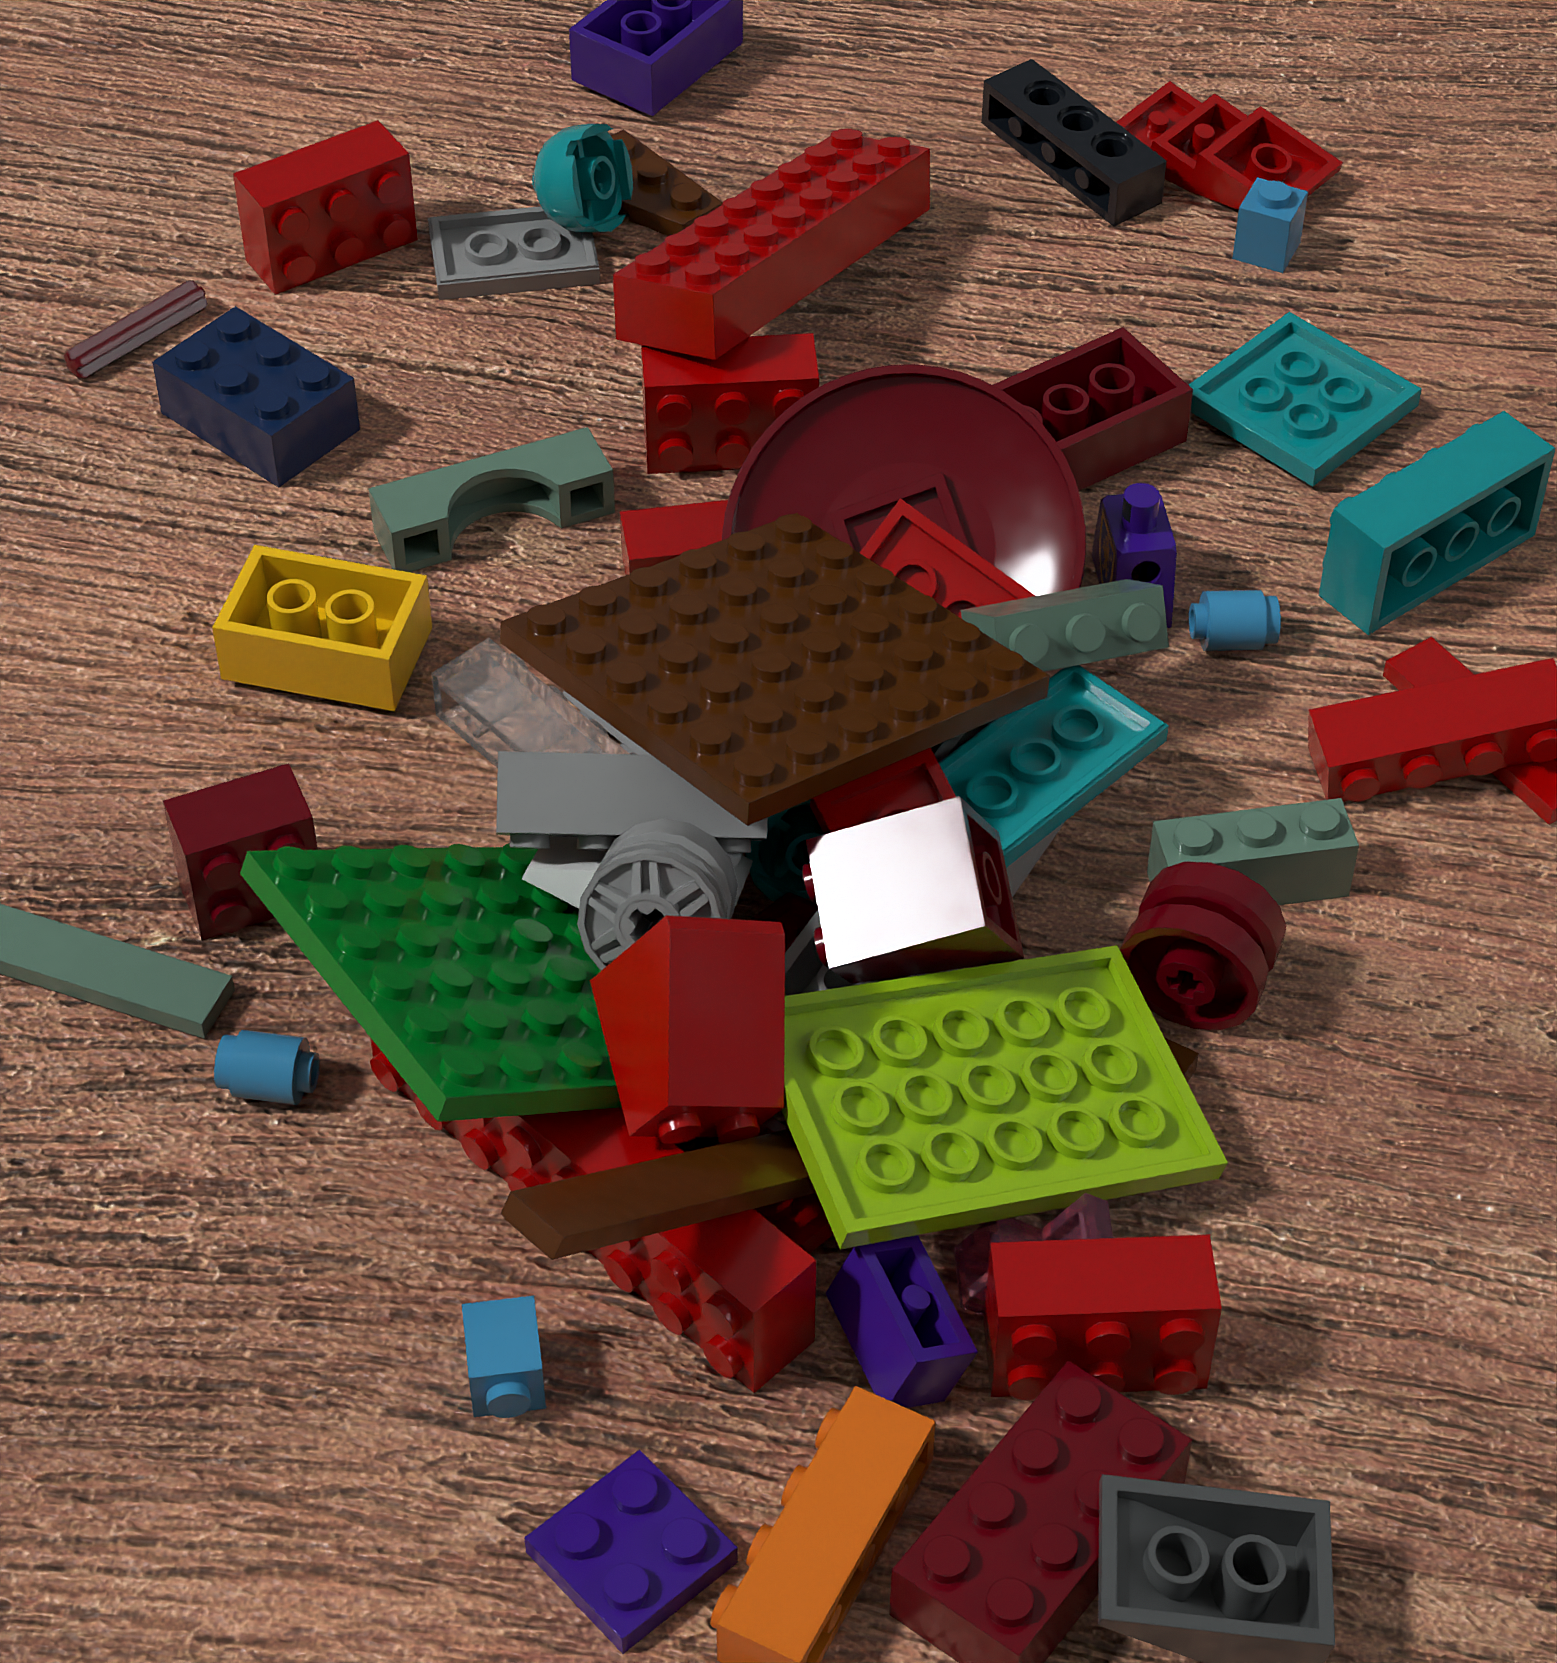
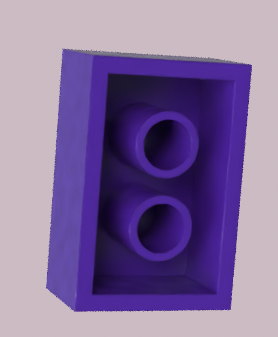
M606 0L569 29L572 81L633 107L638 111L654 116L743 43V0Z

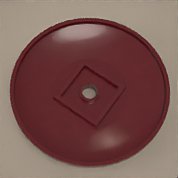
M904 364L868 368L830 381L800 398L765 430L752 447L736 477L725 511L722 540L729 538L734 533L746 532L776 521L783 515L798 513L810 519L813 524L838 540L849 544L855 551L860 553L901 498L1035 596L1081 588L1084 576L1086 524L1083 505L1074 475L1055 439L1027 408L1003 390L963 372L938 366Z

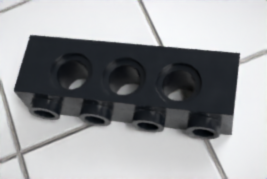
M1033 59L984 80L981 123L1112 226L1119 225L1162 204L1167 160Z

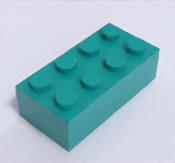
M1502 411L1482 424L1472 425L1464 434L1442 447L1432 448L1421 459L1402 470L1387 474L1379 483L1355 497L1345 498L1333 509L1330 517L1331 526L1326 554L1322 562L1323 572L1318 596L1363 632L1370 635L1535 536L1556 448L1511 415Z

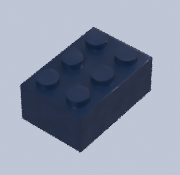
M236 306L152 362L161 413L278 488L360 430L354 378Z

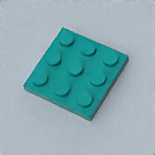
M1291 312L1285 314L1189 384L1193 389L1191 413L1312 487L1418 407L1422 390L1415 384Z

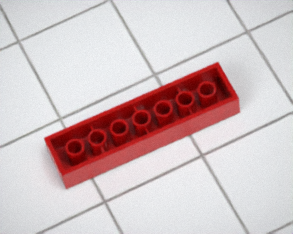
M856 129L833 131L831 136L822 142L806 148L803 154L792 161L779 165L778 170L762 180L754 181L751 187L735 197L724 200L723 205L707 215L696 218L693 224L677 234L666 237L663 243L647 253L636 256L635 261L614 273L613 291L616 340L712 360L718 359L930 210V148L910 145V141L903 137H886L879 140L863 137V133Z
M370 1038L373 1054L370 1065L380 1083L392 1092L400 1090L416 1104L420 1115L432 1128L439 1131L444 1128L461 1143L465 1153L476 1166L483 1170L491 1168L508 1183L511 1191L684 1153L675 1144L662 1143L660 1137L629 1136L622 1107L437 1122ZM755 1209L588 1251L604 1265L610 1279L621 1290L628 1293L634 1290L653 1307L660 1322L670 1332L676 1335L684 1333L703 1349L708 1362L719 1374L729 1379L732 1377L737 1378L753 1393L757 1392L815 1341L816 1259Z

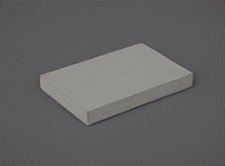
M541 206L428 218L439 300L600 284V269L593 233L568 231L549 219Z

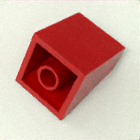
M666 915L590 980L629 1136L660 1137L661 1142L666 1144L681 1143L695 1137H718L719 1142L724 1144L755 1137L760 1132L759 1126L784 1108L785 933L782 922Z

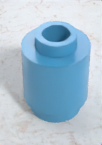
M1262 590L1203 591L1199 603H1191L1190 636L1191 639H1200L1203 651L1262 650L1265 644H1276L1279 640L1281 613L1277 596H1264Z
M241 1030L237 1036L225 1034L219 1042L215 1058V1085L217 1088L230 1090L232 1097L298 1105L303 1098L304 1092L313 1093L316 1088L320 1058L318 1053L310 1052L309 1041L305 1037Z

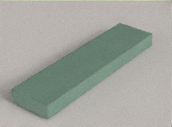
M0 904V974L204 1039L235 991L231 975Z

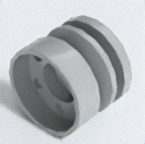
M662 818L634 825L613 841L580 898L577 925L586 953L602 971L663 919V917L658 916L651 922L642 915V913L647 915L654 909L660 911L664 917L670 915L731 919L735 909L738 884L730 857L713 836L691 823Z

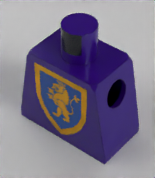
M1135 483L1128 486L1124 494L1107 495L1101 499L1092 546V559L1099 584L1125 579L1133 580L1131 578L1132 570L1137 564L1141 563L1139 581L1163 585L1167 628H1171L1177 558L1176 543L1159 491L1150 484Z

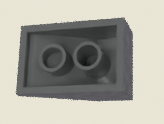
M1102 1474L1099 1481L1098 1625L1202 1663H1325L1335 1647L1330 1501Z

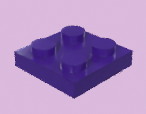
M640 1450L524 1537L526 1553L622 1654L627 1652L738 1563V1547Z

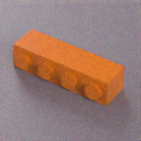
M858 1386L854 1387L841 1410L832 1407L827 1412L816 1436L815 1448L818 1450L808 1468L799 1464L793 1470L783 1491L781 1506L784 1509L774 1526L764 1523L760 1527L748 1551L746 1565L749 1566V1569L738 1587L728 1584L714 1607L710 1625L717 1630L718 1662H821L933 1460L935 1420Z

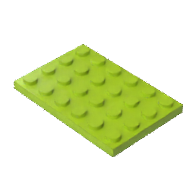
M1117 945L785 996L784 1108L781 1111L840 1249L1220 1178L1228 1164Z

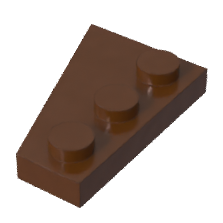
M624 129L611 135L613 140H623L632 165L631 200H622L621 210L628 212L629 221L670 236L679 233L693 224L696 218L707 215L723 205L722 201Z

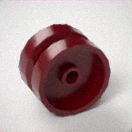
M1182 862L1163 868L1150 882L1139 906L1138 918L1130 925L1120 947V952L1150 1010L1168 1021L1193 1029L1223 1030L1241 1025L1256 1011L1266 986L1268 972L1273 969L1283 946L1287 926L1278 903L1263 886L1241 872L1211 862Z

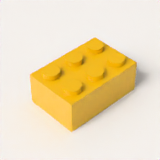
M254 545L212 627L221 679L395 711L432 630L427 575Z

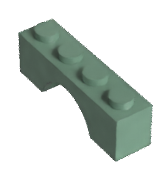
M588 427L368 488L373 531L392 569L412 572L452 560L453 546L459 534L471 523L492 514L525 512L541 516L558 527L565 528L615 513L613 469Z

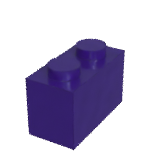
M918 1235L853 1247L826 1291L828 1300L874 1394L905 1408L944 1402L978 1353Z

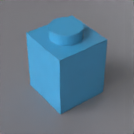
M1257 177L1239 207L1232 259L1283 273L1301 243L1308 191L1288 186L1280 181H1269Z
M534 1295L462 1304L473 1417L493 1415L499 1418H512L520 1416L527 1411L546 1409Z

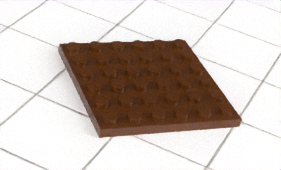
M798 513L783 515L776 521L746 532L734 533L729 538L699 549L687 550L678 557L656 565L635 569L626 576L598 586L586 587L579 593L552 603L534 606L527 612L502 620L500 626V643L747 826L1045 699L1048 695L1050 680L1049 674L1025 660L1019 653L1003 646L980 631L974 624L961 619L938 604L932 597L922 594L894 576L888 569L880 567L855 551L849 544L838 540L813 524L810 519Z

